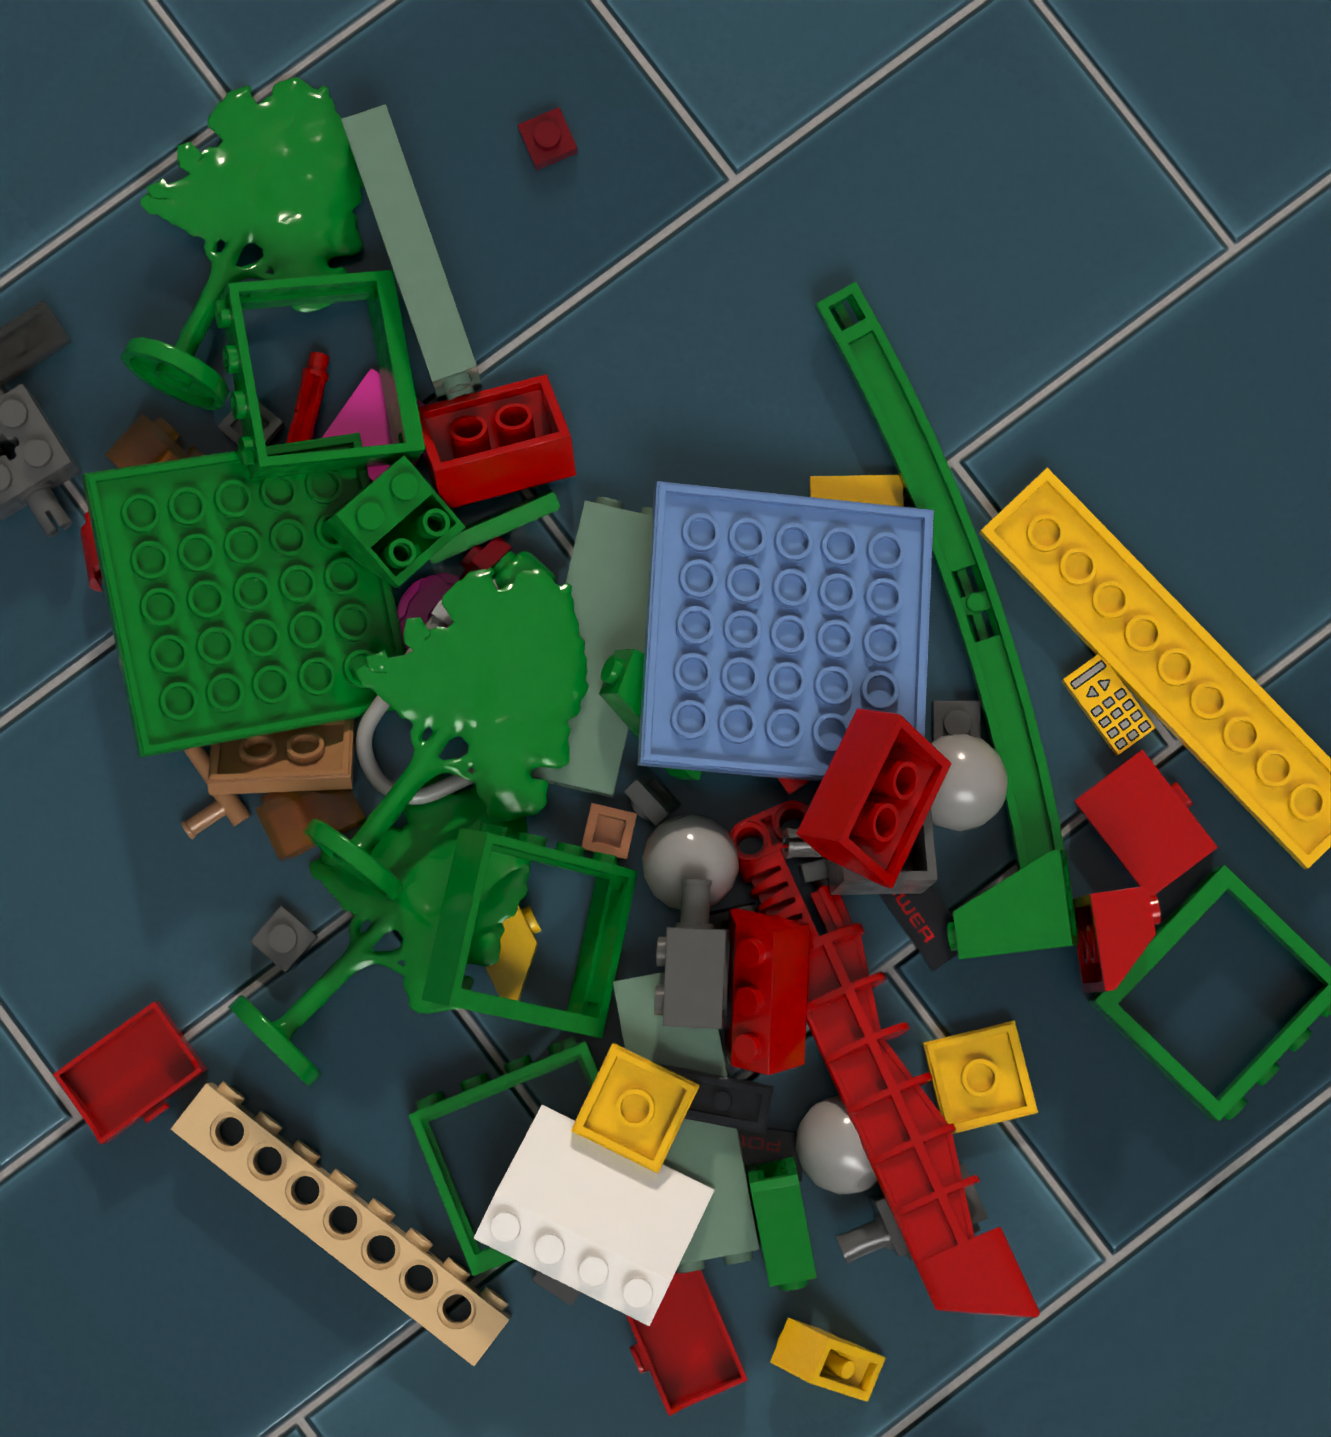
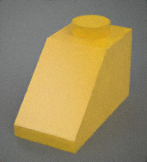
M518 904L516 914L502 922L505 931L500 938L499 961L495 965L493 964L485 968L499 997L520 1001L538 946L534 934L542 930L530 906L521 909Z
M788 1317L784 1329L777 1340V1346L770 1363L810 1384L868 1402L886 1357L820 1328Z

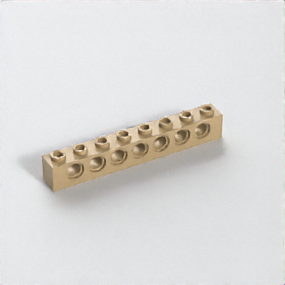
M222 1081L219 1087L213 1082L206 1083L171 1130L467 1362L475 1366L510 1320L511 1314L505 1311L509 1303L487 1286L482 1292L467 1281L471 1273L451 1257H448L445 1262L437 1258L429 1251L433 1244L417 1230L410 1227L407 1233H405L391 1222L396 1215L375 1198L368 1204L355 1194L354 1191L358 1185L344 1173L335 1169L330 1174L319 1166L316 1162L320 1155L304 1142L297 1140L293 1145L278 1134L283 1127L271 1116L261 1110L255 1116L241 1105L245 1097L224 1081ZM229 1117L238 1119L244 1128L243 1138L236 1145L227 1143L221 1136V1125ZM264 1147H273L281 1155L282 1164L275 1174L266 1173L259 1167L258 1155ZM302 1176L312 1177L319 1185V1196L313 1203L301 1201L295 1193L296 1182ZM338 1206H348L355 1211L357 1225L353 1231L342 1232L333 1224V1212ZM384 1235L394 1242L395 1254L391 1260L379 1261L372 1256L370 1243L373 1237ZM423 1265L430 1269L433 1274V1284L429 1289L419 1291L411 1287L407 1274L412 1266ZM456 1294L466 1297L471 1304V1314L463 1320L451 1318L445 1310V1301L448 1297Z

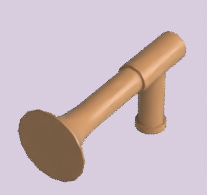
M198 747L184 750L207 784L210 757L205 749ZM237 794L212 795L215 799L214 802L180 823L187 835L194 839L198 833L225 815L233 827L250 817L251 814Z

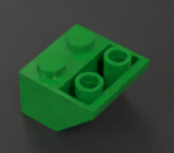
M405 455L387 467L323 523V526L355 562L395 588L404 583L466 528Z

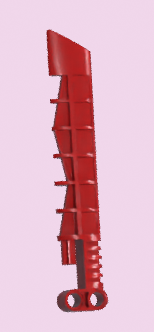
M791 800L740 821L734 825L729 835L737 848L741 877L745 883L753 884L754 888L749 893L750 897L759 899L761 902L756 909L757 912L810 924L806 1022L849 1118L859 1134L861 1145L935 1310L1037 1318L1040 1315V1311L1002 1228L997 1227L976 1237L974 1235L965 1189L977 1184L980 1180L977 1175L962 1180L952 1134L956 1128L953 1123H947L921 1088V1086L933 1079L930 1072L913 1077L887 1043L910 1029L908 1023H899L881 1030L872 989L885 982L887 978L884 972L869 975L861 937L865 933L862 923L854 924L841 895H830L829 886L824 885L818 888V891L810 894L827 932L819 936L786 864L782 849L788 848V844L782 845L783 831L781 828L789 819L797 818L803 820L809 807L801 801ZM748 837H756L763 842V847L755 854H744L738 847L741 841Z

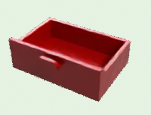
M1139 750L1073 801L1139 887L1148 886L1150 896L1157 894L1218 848L1188 809L1193 805L1188 795L1177 782L1170 786L1143 750Z
M154 1001L56 1071L53 1076L91 1128L99 1144L102 1145L109 1143L143 1118L147 1124L170 1108L166 1102L169 1098L203 1075L208 1069L160 1001Z
M676 1270L650 1326L626 1315L638 1343L629 1347L640 1374L650 1371L668 1416L748 1380L702 1270L687 1273H677Z

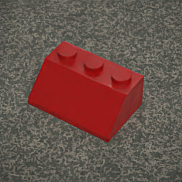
M547 374L460 396L452 400L448 399L418 407L425 444V451L423 453L434 490L449 508L576 476L571 434Z
M857 708L796 834L822 857L881 886L892 889L952 763L900 714Z
M1148 886L1093 893L1073 899L1079 935V945H1076L1083 993L1116 990L1156 935L1155 925L1161 923L1160 906L1157 896H1150Z
M738 908L729 909L730 951L724 1045L731 1066L765 1075H772L804 1065L810 924Z

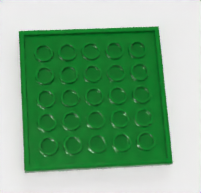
M359 432L266 446L269 457L363 446ZM238 450L84 473L81 476L138 758L363 717L377 694L371 688L363 687L357 677V668L367 664V656L378 654L384 650L388 658L405 655L392 586L355 562L323 526V523L370 483L367 467L250 479L248 465H242ZM390 706L386 712H392L395 710Z

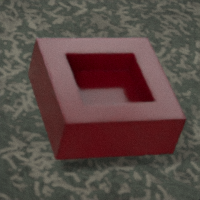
M560 107L517 125L518 132L536 171L578 153V147Z
M500 536L495 537L484 548L480 544L475 545L460 564L465 568V571L459 580H462L471 571L488 569L489 567L493 568L512 547Z

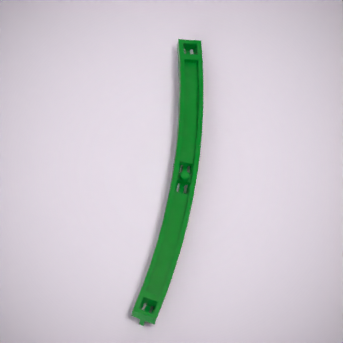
M854 282L816 303L815 310L841 354L872 415L913 508L934 510L932 557L968 659L991 746L997 751L1007 770L1008 784L1004 802L1019 871L1049 851L1065 850L1052 784L1033 706L996 586L958 486L901 363L857 282ZM848 301L859 322L853 323L843 302ZM968 567L972 568L980 591L978 593L973 591L966 572ZM955 575H956V577H957L959 586H960V588H961V591H962V594H963V598H962V596H961V593H960V590H959V587H958V584H957ZM983 611L987 612L992 630L995 635L990 638L988 636L982 618L981 612ZM968 616L971 617V620H972V623H973V627H974V630H975V633H976L978 642H977V640H976V637H975V634H974V631H973V628H972V625H971V622H970V619H969Z

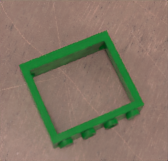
M393 270L235 282L226 285L219 300L215 301V319L218 328L225 329L227 345L223 346V365L225 372L233 375L235 391H232L230 395L231 411L234 419H240L243 437H239L238 441L239 457L242 465H248L250 479L391 465L404 455L413 463L425 451ZM367 300L392 444L268 457L242 310Z
M481 822L479 831L460 828L422 1000L602 1038L638 871L618 866V857L614 855L594 852L593 859L583 857L585 848L557 842L555 849L546 847L547 838L519 832L518 840L507 837L509 828ZM491 851L596 878L567 1011L461 988Z
M1221 865L1215 867L1155 930L1156 935L1116 990L1096 992L1087 1001L1209 1120L1218 1122L1223 1117L1228 1121L1234 1118L1247 1104L1248 1100L1244 1095L1255 1083L1259 1086L1266 1084L1279 1070L1280 1066L1276 1061L1287 1049H1290L1292 1052L1298 1050L1312 1035V1031L1308 1027L1320 1015L1324 1018L1331 1015V966L1227 866ZM1226 891L1302 963L1323 986L1226 1089L1215 1098L1145 1031L1119 1003Z
M574 1036L548 1046L547 1048L551 1056L533 1063L530 1054L503 1065L507 1074L489 1081L485 1072L459 1083L462 1093L445 1099L442 1091L415 1101L418 1111L408 1115L472 1276L514 1259L489 1246L481 1249L479 1242L473 1239L475 1232L430 1121L577 1060L591 1089L599 1071L587 1041L577 1045Z

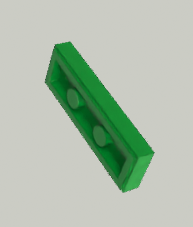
M551 489L466 525L465 529L430 559L431 563L434 562L436 564L475 545L482 544L558 511L560 504L554 491Z

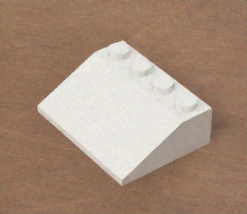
M541 1105L473 1239L650 1326L715 1189L664 1164L657 1174L572 1132L571 1129L575 1120Z

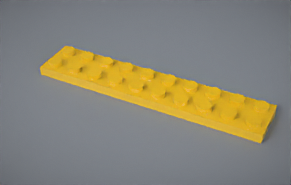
M1047 467L979 532L980 536L1073 632L1115 671L1120 680L1291 857L1303 869H1308L1331 847V758Z

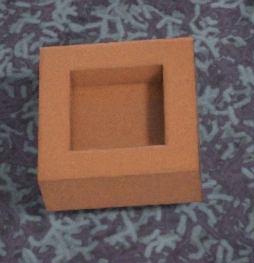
M591 803L581 847L585 848L584 851L610 854L618 857V859L627 860L637 813Z

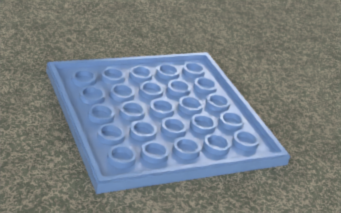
M657 481L654 485L637 766L821 782L857 708L900 714L925 737L934 510Z

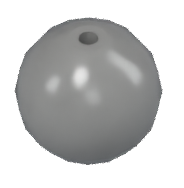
M966 734L941 736L931 742V744L952 764L931 806L932 822L935 826L955 831L978 828L993 818L1003 806L1007 794V770L997 751L983 739Z
M694 813L680 815L659 824L648 837L642 855L644 879L653 895L668 907L681 910V879L712 880V885H710L711 907L721 902L734 887L739 870L737 848L728 831L714 819Z
M840 1095L823 1099L812 1106L800 1122L796 1134L795 1149L804 1174L815 1185L839 1195L863 1192L877 1184L878 1180L861 1145L859 1134L849 1118Z

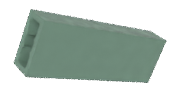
M384 104L342 118V124L437 399L438 401L446 398L452 400L475 393L474 389L482 387L477 364L387 106Z
M596 497L595 503L584 501L566 578V583L572 586L571 596L574 601V613L579 622V636L585 640L584 654L587 658L586 666L588 670L586 682L589 687L586 695L581 700L579 715L567 722L571 729L568 737L570 748V762L568 765L561 769L534 768L530 775L533 779H544L548 784L614 798L629 728L599 695L603 684L601 671L606 660L614 654L615 650L636 649L644 653L653 508L642 507L641 513L622 509L623 503L618 500Z
M665 972L613 981L626 1049L655 1063L730 1077L721 1029L662 1026L663 1015H654L656 986L664 985ZM684 1119L663 1164L715 1189L682 1257L677 1273L705 1269L704 1260L723 1257L725 1265L753 1260L751 1251L760 1250L761 1241L740 1130Z

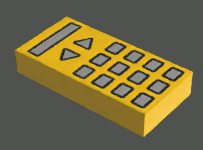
M1098 654L1061 681L1115 756L1121 754L1156 728L1115 671Z

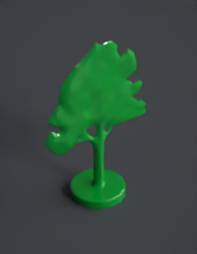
M293 77L276 83L273 86L271 96L264 99L260 104H257L252 97L251 87L247 84L245 87L228 92L208 117L207 124L223 140L218 147H208L201 152L191 142L178 145L177 161L179 168L190 174L183 179L169 184L162 178L158 182L147 186L148 194L140 199L141 206L150 215H159L172 225L185 230L191 236L203 238L205 240V255L211 262V272L208 281L182 328L175 346L146 337L131 338L120 357L125 367L152 388L193 407L206 410H220L230 392L228 385L214 369L194 356L204 336L210 329L215 317V301L219 300L226 285L246 278L273 280L347 274L345 268H330L327 263L333 257L355 255L358 251H361L363 245L356 228L358 217L352 211L362 201L361 187L363 183L342 124V118L335 110V104L329 96L328 87L322 85L319 89H314L302 79ZM220 239L225 242V247L221 253L216 252L217 242ZM255 243L263 250V257L256 263L242 267L236 265L242 249L247 244ZM272 269L274 274L266 273V271ZM332 303L296 305L292 307L298 312L308 313L320 310Z
M491 567L469 572L443 595L441 604L453 621L448 628L437 626L428 630L421 617L408 618L403 637L404 643L413 650L412 652L388 658L384 650L378 654L367 656V664L357 668V677L363 687L371 688L402 719H408L413 724L410 731V741L414 748L412 759L405 771L351 840L316 818L312 819L302 832L312 843L343 868L393 902L403 891L404 885L393 873L371 856V852L426 782L443 773H451L476 784V792L485 807L486 815L497 821H510L523 818L524 816L536 815L547 803L546 792L548 782L544 779H533L530 773L534 768L561 769L570 762L568 737L571 729L567 722L579 715L581 700L586 695L589 687L586 682L588 670L586 666L587 658L584 654L585 640L579 636V622L574 613V601L571 596L572 586L568 583L562 586L556 584L547 571L542 568L522 570L516 574L512 584H508L500 590L496 589L493 582L494 570ZM429 726L433 732L428 740L425 741L422 739L423 733ZM454 737H462L469 745L468 753L459 759L442 760L438 757L449 740ZM472 767L474 769V774L467 770Z
M436 776L430 779L428 782H426L421 788L434 784L449 776ZM473 784L470 790H465L457 795H454L453 792L430 803L407 805L403 813L408 824L402 828L390 827L371 852V856L393 873L404 885L403 891L395 902L373 890L321 851L320 858L310 862L309 870L313 879L322 882L328 892L340 903L343 910L350 911L354 916L348 930L351 939L348 947L327 971L298 998L292 1007L276 1021L270 1022L243 995L238 996L228 1008L309 1088L321 1077V1071L291 1042L293 1035L357 971L369 965L381 964L401 974L404 977L403 986L409 998V1007L420 1014L459 1009L422 1000L459 829L479 831L480 824L483 822L509 828L507 837L518 840L519 832L528 833L525 816L510 821H497L489 818L476 792V784ZM491 851L467 964L489 967L499 961L500 938L505 931L502 922L516 914L519 902L527 895L529 889L527 880L530 876L531 861ZM369 919L371 922L370 927L366 931L361 932L360 929L363 922ZM391 930H398L403 938L401 947L393 951H374L373 947L385 933ZM403 960L404 966L398 964L397 962ZM472 976L463 977L462 989L471 990L474 983Z

